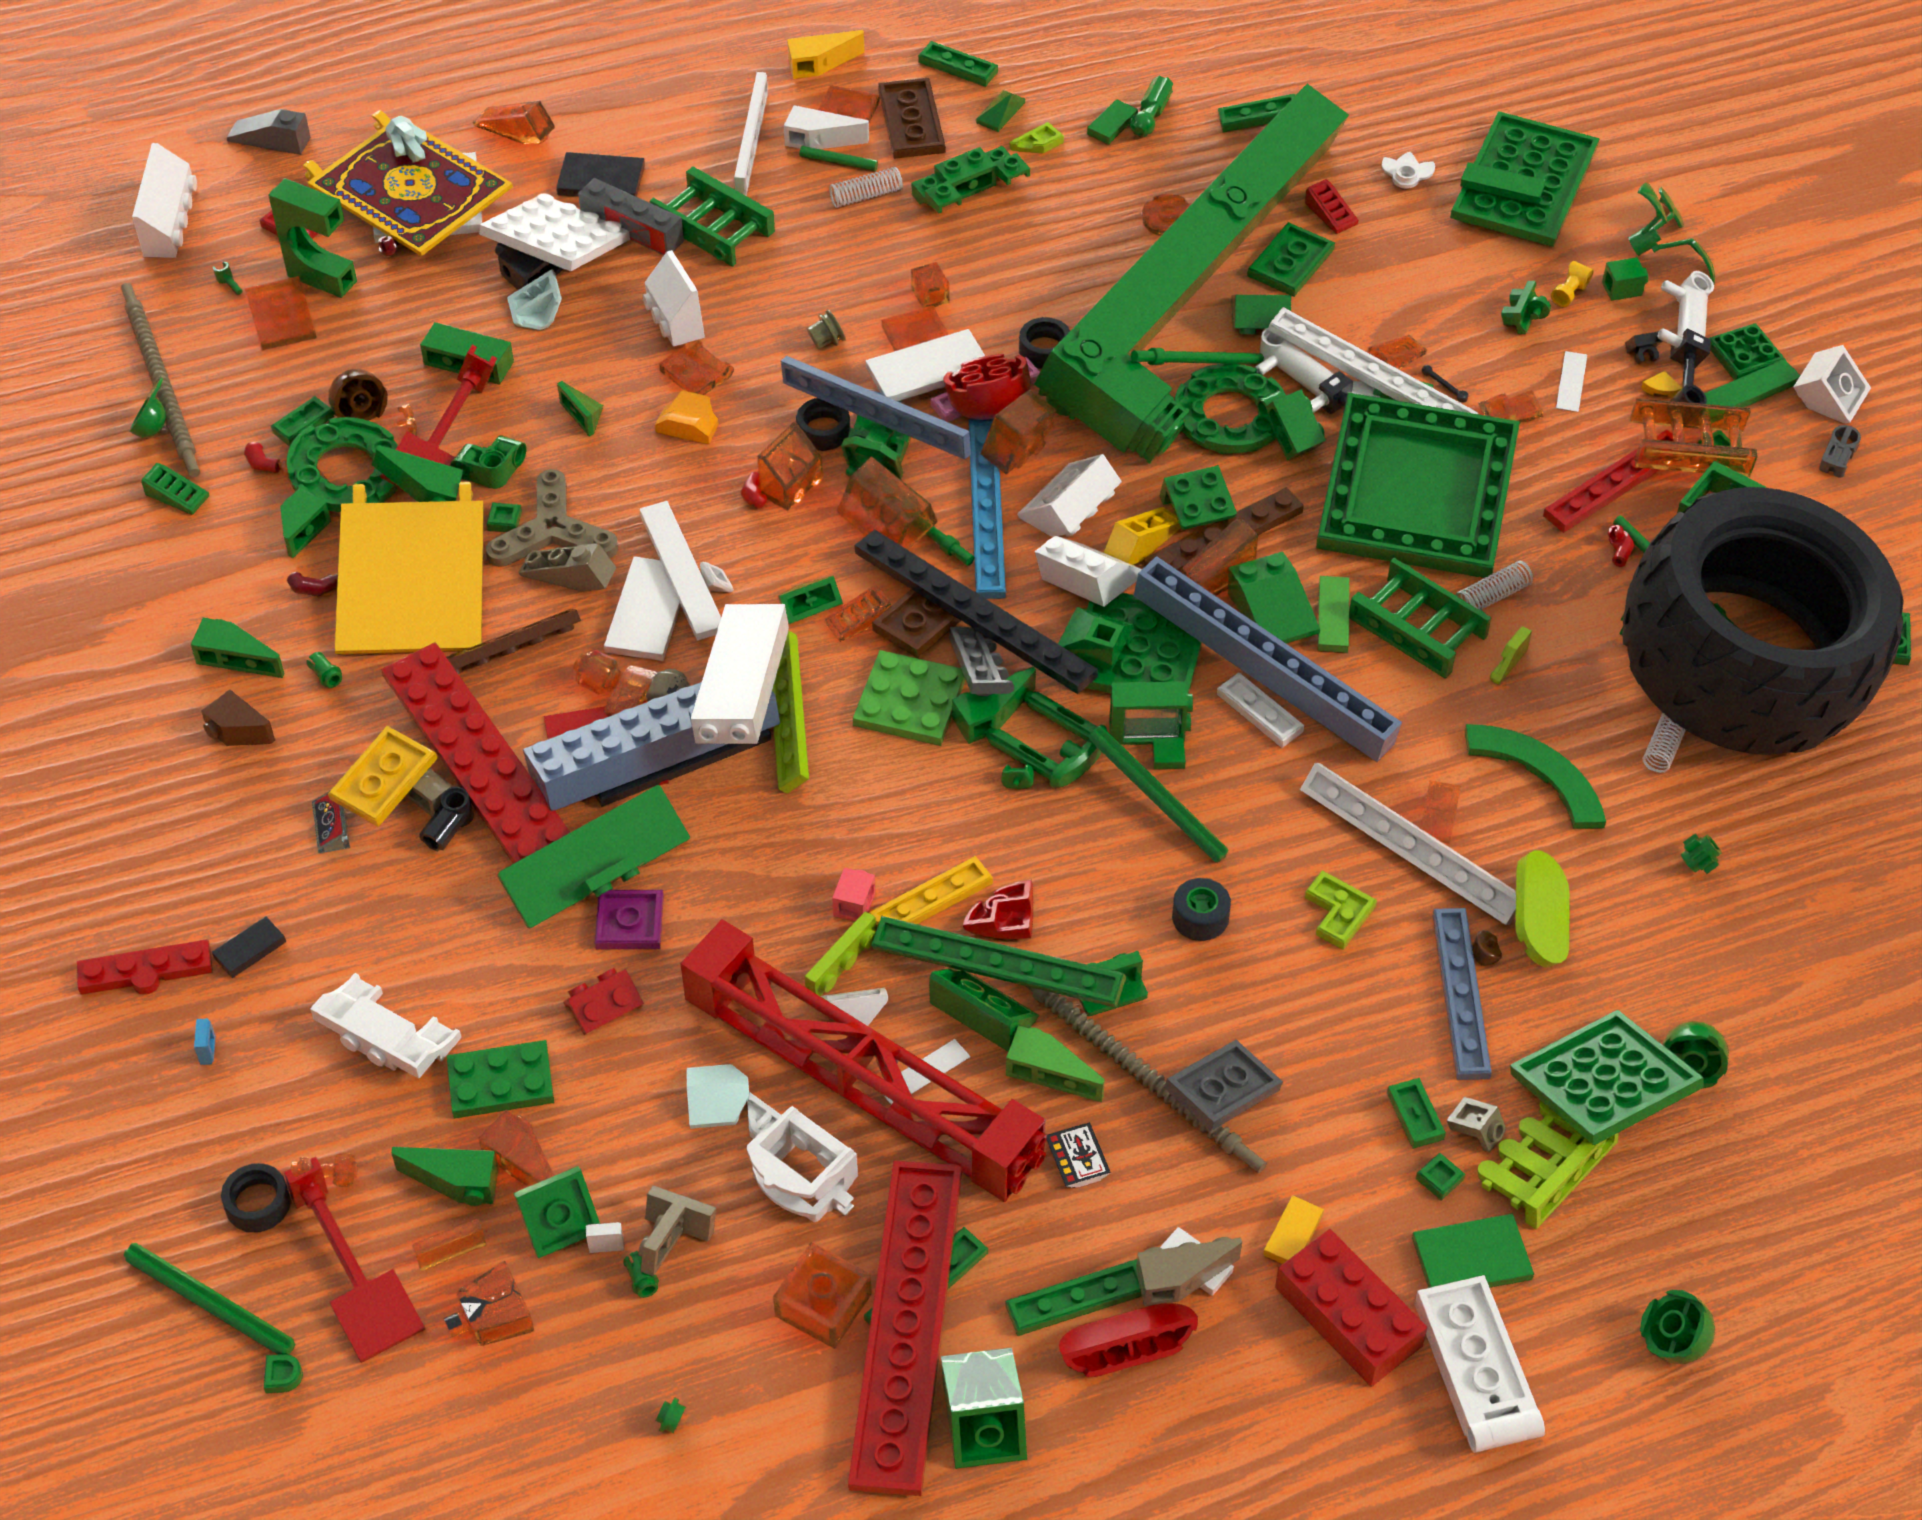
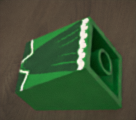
M1012 1347L941 1356L943 1388L955 1469L1027 1460L1024 1401Z

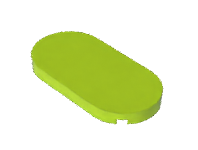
M1534 850L1522 857L1517 864L1516 934L1520 942H1525L1528 948L1525 952L1531 960L1540 966L1552 967L1563 962L1569 953V885L1562 868L1556 860L1543 851Z

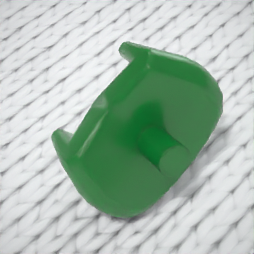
M1028 764L1025 768H1011L1009 765H1006L1001 775L1002 784L1011 789L1030 788L1034 781V770Z

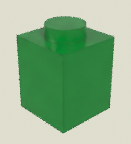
M1638 257L1606 262L1602 284L1611 301L1643 295L1645 284L1648 282V272L1645 267H1642Z

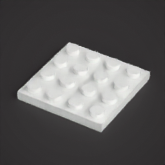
M540 194L529 201L523 202L521 205L480 224L479 235L568 271H573L630 240L629 231L621 228L619 222L602 220L594 212H584L577 209L574 204L562 203L548 194Z

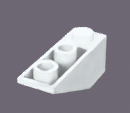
M794 105L784 124L785 146L799 149L801 146L827 149L866 144L869 142V120Z

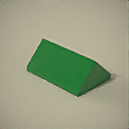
M949 968L934 971L929 977L930 1004L1009 1052L1018 1025L1030 1028L1039 1017L1037 1013L970 972Z

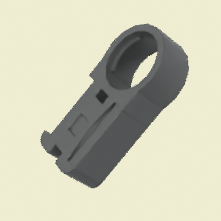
M1848 425L1835 427L1819 466L1820 471L1825 473L1832 471L1834 476L1844 477L1847 469L1846 465L1857 451L1861 440L1860 432L1856 428ZM1848 439H1850L1853 442L1850 444H1846Z

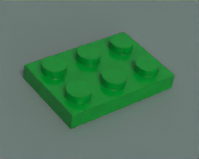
M546 1040L447 1055L451 1106L454 1119L555 1103Z

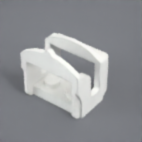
M791 1106L771 1126L762 1130L747 1145V1154L753 1165V1177L765 1195L785 1210L807 1217L812 1222H818L827 1212L833 1209L846 1216L854 1207L850 1203L854 1198L847 1193V1190L858 1177L857 1153L800 1113L795 1107ZM795 1146L803 1151L806 1149L817 1157L820 1164L826 1168L812 1183L781 1161ZM800 1197H814L819 1201L812 1207Z

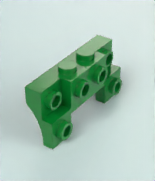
M1003 146L986 153L981 147H978L934 165V174L911 183L912 196L919 204L926 203L939 214L942 213V207L952 203H956L959 206L962 204V199L996 186V176L1007 185L1011 184V179L1024 174L1026 177H1029L1030 167L1017 153L1010 155Z

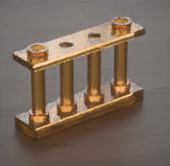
M1636 398L1630 416V423L1643 424L1645 439L1640 441L1634 459L1635 467L1705 473L1710 465L1716 461L1746 477H1750L1758 458L1757 449L1743 448L1740 433H1743L1751 413L1750 408ZM1655 425L1671 426L1673 441L1657 440ZM1684 427L1700 429L1702 444L1686 443ZM1712 430L1728 431L1730 446L1714 445Z

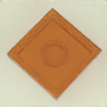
M830 85L818 110L869 120L870 123L880 103V95Z

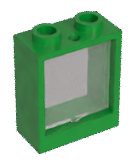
M1186 681L1111 683L1109 729L1110 735L1121 745L1152 744L1153 738H1184L1185 742V732L1191 731V714L1187 712H1193V695L1187 694Z

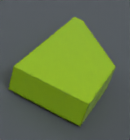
M1047 122L1010 141V149L1020 152L1045 153L1063 144L1064 135Z
M1523 626L1522 628L1520 627L1506 644L1501 654L1503 660L1492 671L1490 675L1491 681L1500 685L1527 652L1532 633L1531 630Z

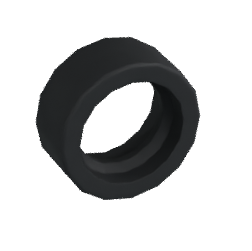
M1050 317L1030 320L1020 330L1019 354L1027 357L1036 368L1042 369L1054 348L1041 349L1033 346L1030 342L1042 337L1052 338L1060 342L1070 332L1069 327L1062 321Z
M819 398L805 402L798 409L796 415V429L799 440L813 450L827 451L841 446L843 440L848 438L851 429L849 411ZM823 417L832 418L839 422L838 426L824 431L815 430L807 425L810 421Z
M252 1163L238 1168L229 1175L222 1186L221 1200L228 1220L236 1228L245 1232H262L273 1228L284 1219L290 1208L291 1197L284 1176L275 1167L264 1163ZM268 1184L275 1188L276 1197L270 1205L262 1210L244 1212L236 1206L235 1201L237 1197L249 1186Z

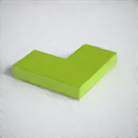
M1323 870L1305 892L1307 900L1329 911L1317 927L1316 935L1342 950L1345 949L1377 904L1376 899Z

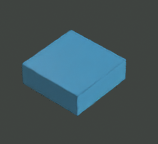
M208 1018L196 1019L194 1049L200 1065H209L214 1062L216 1036Z

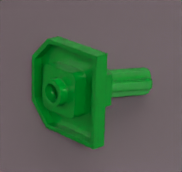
M880 424L877 429L872 428L866 438L858 436L845 438L841 447L847 465H853L856 468L901 480L904 472L899 455L890 449L891 438L896 431Z

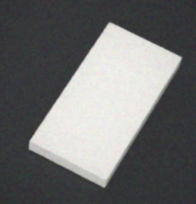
M966 329L865 361L866 369L881 395L895 401H900L945 387L943 377L948 371L954 374L961 369L962 363L985 355L970 330Z
M633 557L604 644L605 653L664 661L681 604L661 560Z

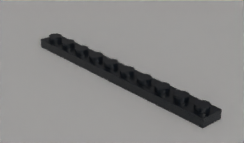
M874 529L854 545L855 554L1076 694H1079L1098 677V669L877 530Z

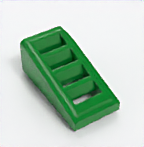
M156 463L141 480L146 496L191 515L210 496L209 492L160 463ZM192 494L193 496L186 502L185 499Z

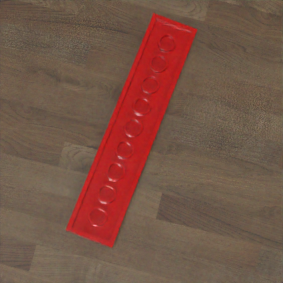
M436 642L381 669L382 676L459 787L467 791L471 804L513 864L571 833L555 810L551 811L540 788Z
M893 1160L848 1480V1488L851 1491L922 1496L962 1179V1165Z

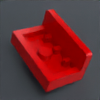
M612 968L597 976L599 983L589 988L586 983H583L568 991L570 998L566 999L563 1003L566 1007H570L584 1035L644 1004L626 969L617 973L615 968Z

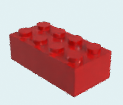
M1328 1229L1278 1267L1275 1288L1370 1387L1374 1386L1423 1347L1428 1327L1331 1229Z

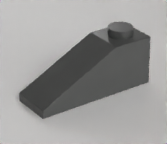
M279 109L237 120L227 136V141L301 155L311 137L305 113Z

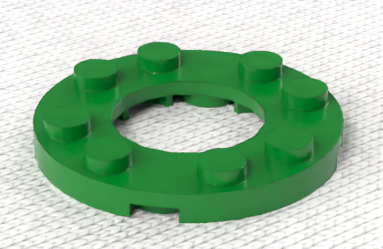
M1215 364L1193 372L1191 378L1184 384H1180L1175 395V401L1177 403L1180 402L1182 407L1190 410L1181 431L1196 444L1220 454L1257 451L1276 439L1269 421L1264 420L1259 411L1250 424H1244V427L1229 428L1228 425L1221 427L1215 420L1207 418L1203 411V405L1208 398L1222 392H1238L1246 395L1255 402L1256 406L1258 399L1274 392L1281 391L1284 396L1286 394L1272 377L1268 379L1258 374L1257 369L1251 366Z
M352 417L329 419V423L315 428L313 425L309 426L294 439L287 454L288 478L295 491L300 488L325 501L328 511L341 512V504L353 503V485H334L320 475L317 465L323 454L334 448L345 446L365 451L373 459L378 445L396 450L398 444L388 430L371 421ZM375 467L374 472L370 474L367 480H360L354 483L365 485L366 503H383L399 488L380 478L382 473Z

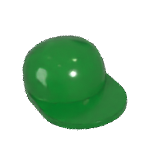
M159 377L129 429V432L140 438L148 439L155 436L165 424V408L155 397L162 384V377Z

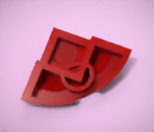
M1032 879L1012 883L995 890L994 896L986 900L984 907L982 901H978L964 919V930L1000 939L1031 938L1033 927Z

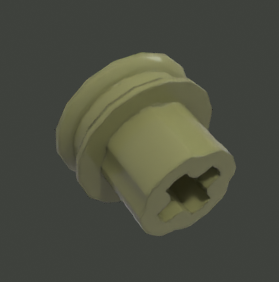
M829 309L826 310L824 315L818 314L820 321L807 328L808 334L818 349L831 342L837 346L840 340L846 341L843 330Z

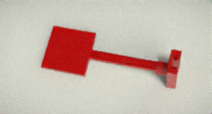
M472 344L457 377V380L462 384L429 440L424 441L406 431L396 450L450 466L455 457L441 450L439 445L471 390L475 389L480 393L483 392L497 358L492 355L488 362L475 355L477 347ZM381 474L380 478H382V479L388 481L389 483H391V484H393V485L399 487V486L396 485L394 482H392L389 478H387L384 474Z
M315 1156L310 1159L311 1170L294 1177L291 1169L284 1172L291 1199L296 1208L298 1209L306 1205L308 1209L313 1210L354 1287L351 1291L329 1301L358 1359L362 1363L425 1330V1326L394 1269L370 1281L365 1278L325 1203L327 1199L325 1195L328 1194L322 1167Z

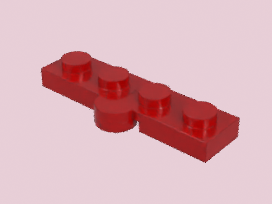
M208 939L77 961V984L80 995L131 986L134 987L137 993L147 995L157 990L160 984L159 978L166 981L213 973L211 946Z

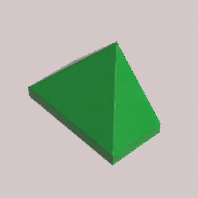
M1003 90L977 117L976 123L999 132L1025 104V98Z
M563 381L557 383L560 404L588 436L593 435L604 405Z
M834 576L796 585L778 595L780 603L785 604L788 624L843 604Z

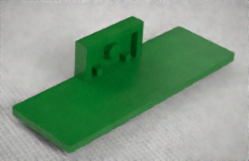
M656 785L501 870L497 876L527 928L530 929L593 893L596 898L613 889L611 883L620 878L623 882L632 879L640 874L638 868L688 841L690 835L662 787Z

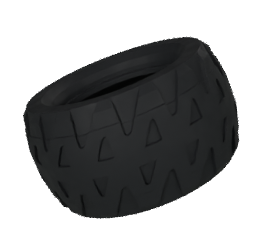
M1765 487L1734 488L1718 493L1713 492L1696 499L1683 513L1678 512L1677 515L1670 519L1650 542L1628 588L1623 617V645L1627 646L1630 660L1629 667L1637 683L1667 717L1686 731L1717 746L1739 752L1761 755L1788 752L1798 753L1815 748L1824 740L1838 734L1852 723L1873 700L1889 674L1897 654L1903 627L1902 609L1904 599L1900 584L1885 555L1862 529L1841 513L1816 500L1793 492ZM1725 592L1740 594L1775 607L1804 630L1815 645L1816 650L1783 648L1748 635L1721 615L1705 593Z

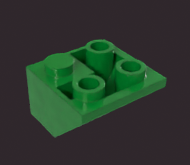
M1076 607L1058 644L1089 664L1112 671L1133 629V624Z

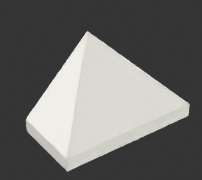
M885 987L821 996L867 1026L888 1001Z

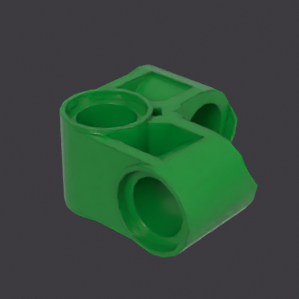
M502 435L498 436L488 448L465 444L450 463V466L463 470L461 477L463 480H469L492 489L501 488L507 484L515 470L523 463L526 457L527 446L524 442Z

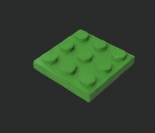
M879 650L853 716V726L941 746L952 718V699L961 694L966 680L962 669Z

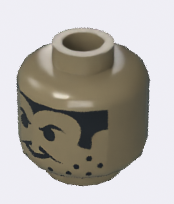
M668 668L657 672L646 693L647 701L649 702L654 698H660L681 688L689 687L690 684L687 681V677L678 670Z

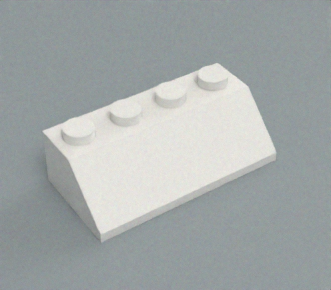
M158 143L151 144L132 218L143 257L176 258L178 248L183 245L182 232L183 228H187L188 225L187 212L188 209H192V192L197 189V179L195 175H192L189 163Z

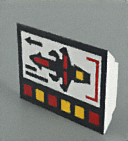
M1090 1122L1047 1135L1046 1140L1065 1186L1078 1188L1101 1181V1179L1111 1173Z

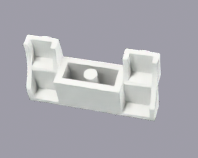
M356 973L335 991L323 994L310 1008L313 1020L340 1034V1041L347 1049L353 1052L356 1050L367 1055L368 1059L377 1066L385 1065L393 1071L399 1067L418 1079L435 1059L442 1061L461 1039V1033L458 1029L454 1031L440 1024L434 1016L423 1028L416 1032L413 1023L375 1003L383 994L381 987L378 985L374 987L366 983Z

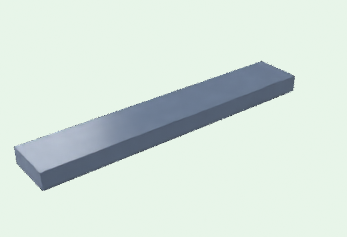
M1466 908L1434 909L1432 916L1457 1080L1490 1079L1492 1072Z

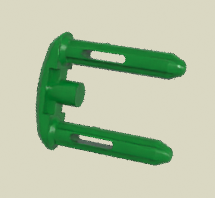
M1028 691L1024 695V700L1028 707L1087 742L1081 747L1071 740H1067L1062 745L1059 753L1065 759L1058 764L1001 729L990 728L986 731L985 736L992 746L1025 766L1027 764L1030 765L1035 772L1049 779L1051 787L1061 788L1067 786L1088 771L1100 757L1102 752L1089 740L1091 731L1098 726L1042 693ZM1103 724L1099 725V726H1102V727L1107 731V728H1106L1105 725H1103Z

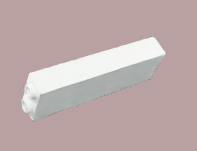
M725 604L691 716L696 744L758 743L789 630L785 604Z

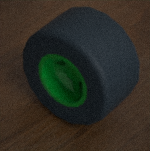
M1195 878L1184 882L1174 894L1172 920L1175 928L1182 935L1192 940L1206 941L1215 939L1225 931L1229 924L1231 907L1229 893L1220 883L1208 878Z

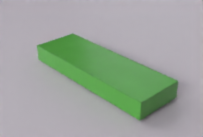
M1320 576L1318 624L1320 633L1318 634V651L1348 653L1349 578Z

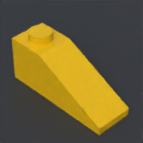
M1160 507L1115 522L1104 553L1131 565L1142 562L1144 558L1152 554L1181 528L1177 516L1164 507Z

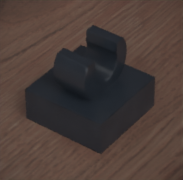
M1658 332L1633 336L1625 342L1627 354L1636 352L1635 361L1637 364H1641L1645 361L1643 352L1649 353L1651 362L1658 359L1659 352L1656 347L1663 341L1658 339Z

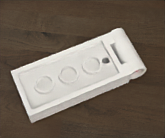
M1485 1275L1418 1290L1414 1304L1420 1320L1428 1327L1426 1336L1471 1450L1477 1453L1543 1437L1545 1435V1426L1542 1415L1536 1406Z

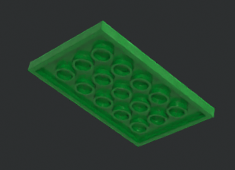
M1498 111L1474 164L1546 180L1539 205L1462 187L1451 210L1450 218L1554 247L1598 148L1600 138Z

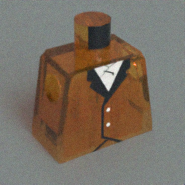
M505 1261L458 1289L456 1294L461 1310L443 1318L451 1338L471 1330L478 1346H485L534 1331L531 1314Z

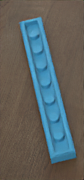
M969 419L976 593L985 599L1006 598L997 419Z

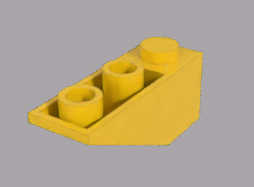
M863 30L787 39L788 60L793 79L820 76L865 53Z

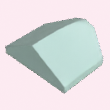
M553 270L548 271L507 297L512 319L516 326L542 330L548 328L553 323L562 300Z
M732 1064L687 1068L690 1129L736 1125L739 1115L749 1098L748 1077Z

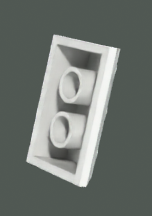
M668 251L644 282L646 294H643V302L647 311L651 310L654 323H659L662 336L664 338L668 337L674 347L705 338L698 291L673 251Z
M1103 454L1068 463L1017 515L1021 520L1051 537L1061 535L1069 537L1081 528L1079 524L1084 519L1090 518L1098 511L1097 506L1101 502L1107 501L1115 494L1114 489L1122 481Z
M1058 536L1049 539L1035 551L1042 580L1103 607L1137 581L1138 573L1142 570L1082 543Z

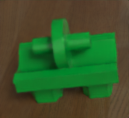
M1527 281L1524 289H1512L1509 298L1511 307L1504 306L1501 312L1503 325L1516 326L1518 334H1526L1533 319L1546 318L1551 311V305L1546 297H1538L1536 295V281Z

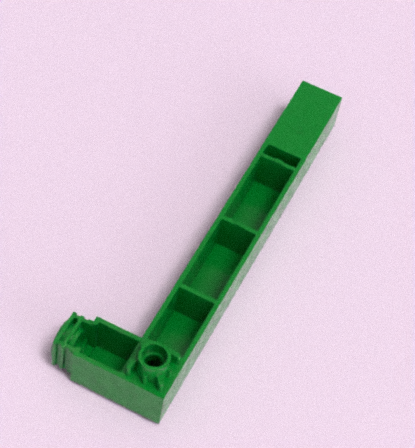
M1307 83L1050 352L1034 383L1039 388L1038 395L1046 396L1048 406L1059 415L1069 416L1070 420H1074L1077 417L1123 453L1129 448L1133 452L1136 451L1139 457H1144L1149 464L1156 457H1160L1183 429L1185 418L1190 410L1182 407L1180 402L1177 403L1169 395L1172 387L1139 362L1131 360L1132 351L1143 350L1329 150L1349 114Z

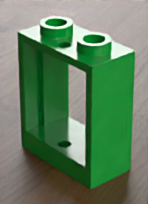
M1714 461L1680 501L1677 513H1683L1696 499L1706 495L1709 491L1718 493L1734 488H1766V486Z

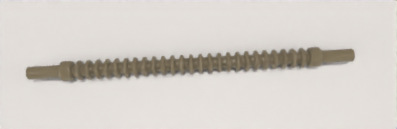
M124 283L121 286V290L126 301L125 310L136 335L153 386L159 377L163 378L157 392V397L165 408L167 425L175 442L177 453L184 460L189 476L197 477L200 474V469L194 456L196 449L190 438V433L176 400V395L166 373L143 305L137 300L132 285Z
M1026 986L1033 992V997L1038 1002H1045L1046 1008L1052 1007V1013H1059L1058 1017L1060 1019L1066 1018L1065 1023L1067 1025L1073 1024V1030L1080 1029L1079 1034L1081 1036L1086 1035L1087 1041L1093 1040L1094 1047L1101 1046L1100 1051L1102 1053L1107 1051L1108 1058L1115 1057L1114 1062L1116 1064L1122 1063L1121 1068L1123 1070L1128 1068L1129 1075L1136 1074L1135 1079L1137 1081L1143 1080L1142 1084L1144 1087L1150 1086L1151 1092L1157 1091V1097H1164L1165 1104L1171 1102V1108L1173 1110L1178 1108L1179 1115L1186 1114L1185 1119L1187 1121L1193 1120L1194 1127L1201 1126L1200 1131L1202 1133L1207 1131V1137L1209 1139L1214 1137L1215 1144L1221 1143V1148L1229 1155L1234 1153L1258 1173L1264 1170L1267 1162L1245 1146L1238 1134L1235 1132L1229 1133L1230 1128H1222V1125L1210 1131L1164 1088L1166 1084L1164 1075L1157 1076L1158 1071L1156 1069L1150 1070V1064L1148 1063L1143 1065L1142 1058L1136 1059V1053H1129L1127 1046L1122 1048L1121 1041L1115 1042V1037L1113 1035L1108 1036L1107 1030L1101 1031V1025H1094L1092 1018L1087 1020V1014H1080L1078 1007L1073 1009V1003H1066V997H1059L1060 994Z

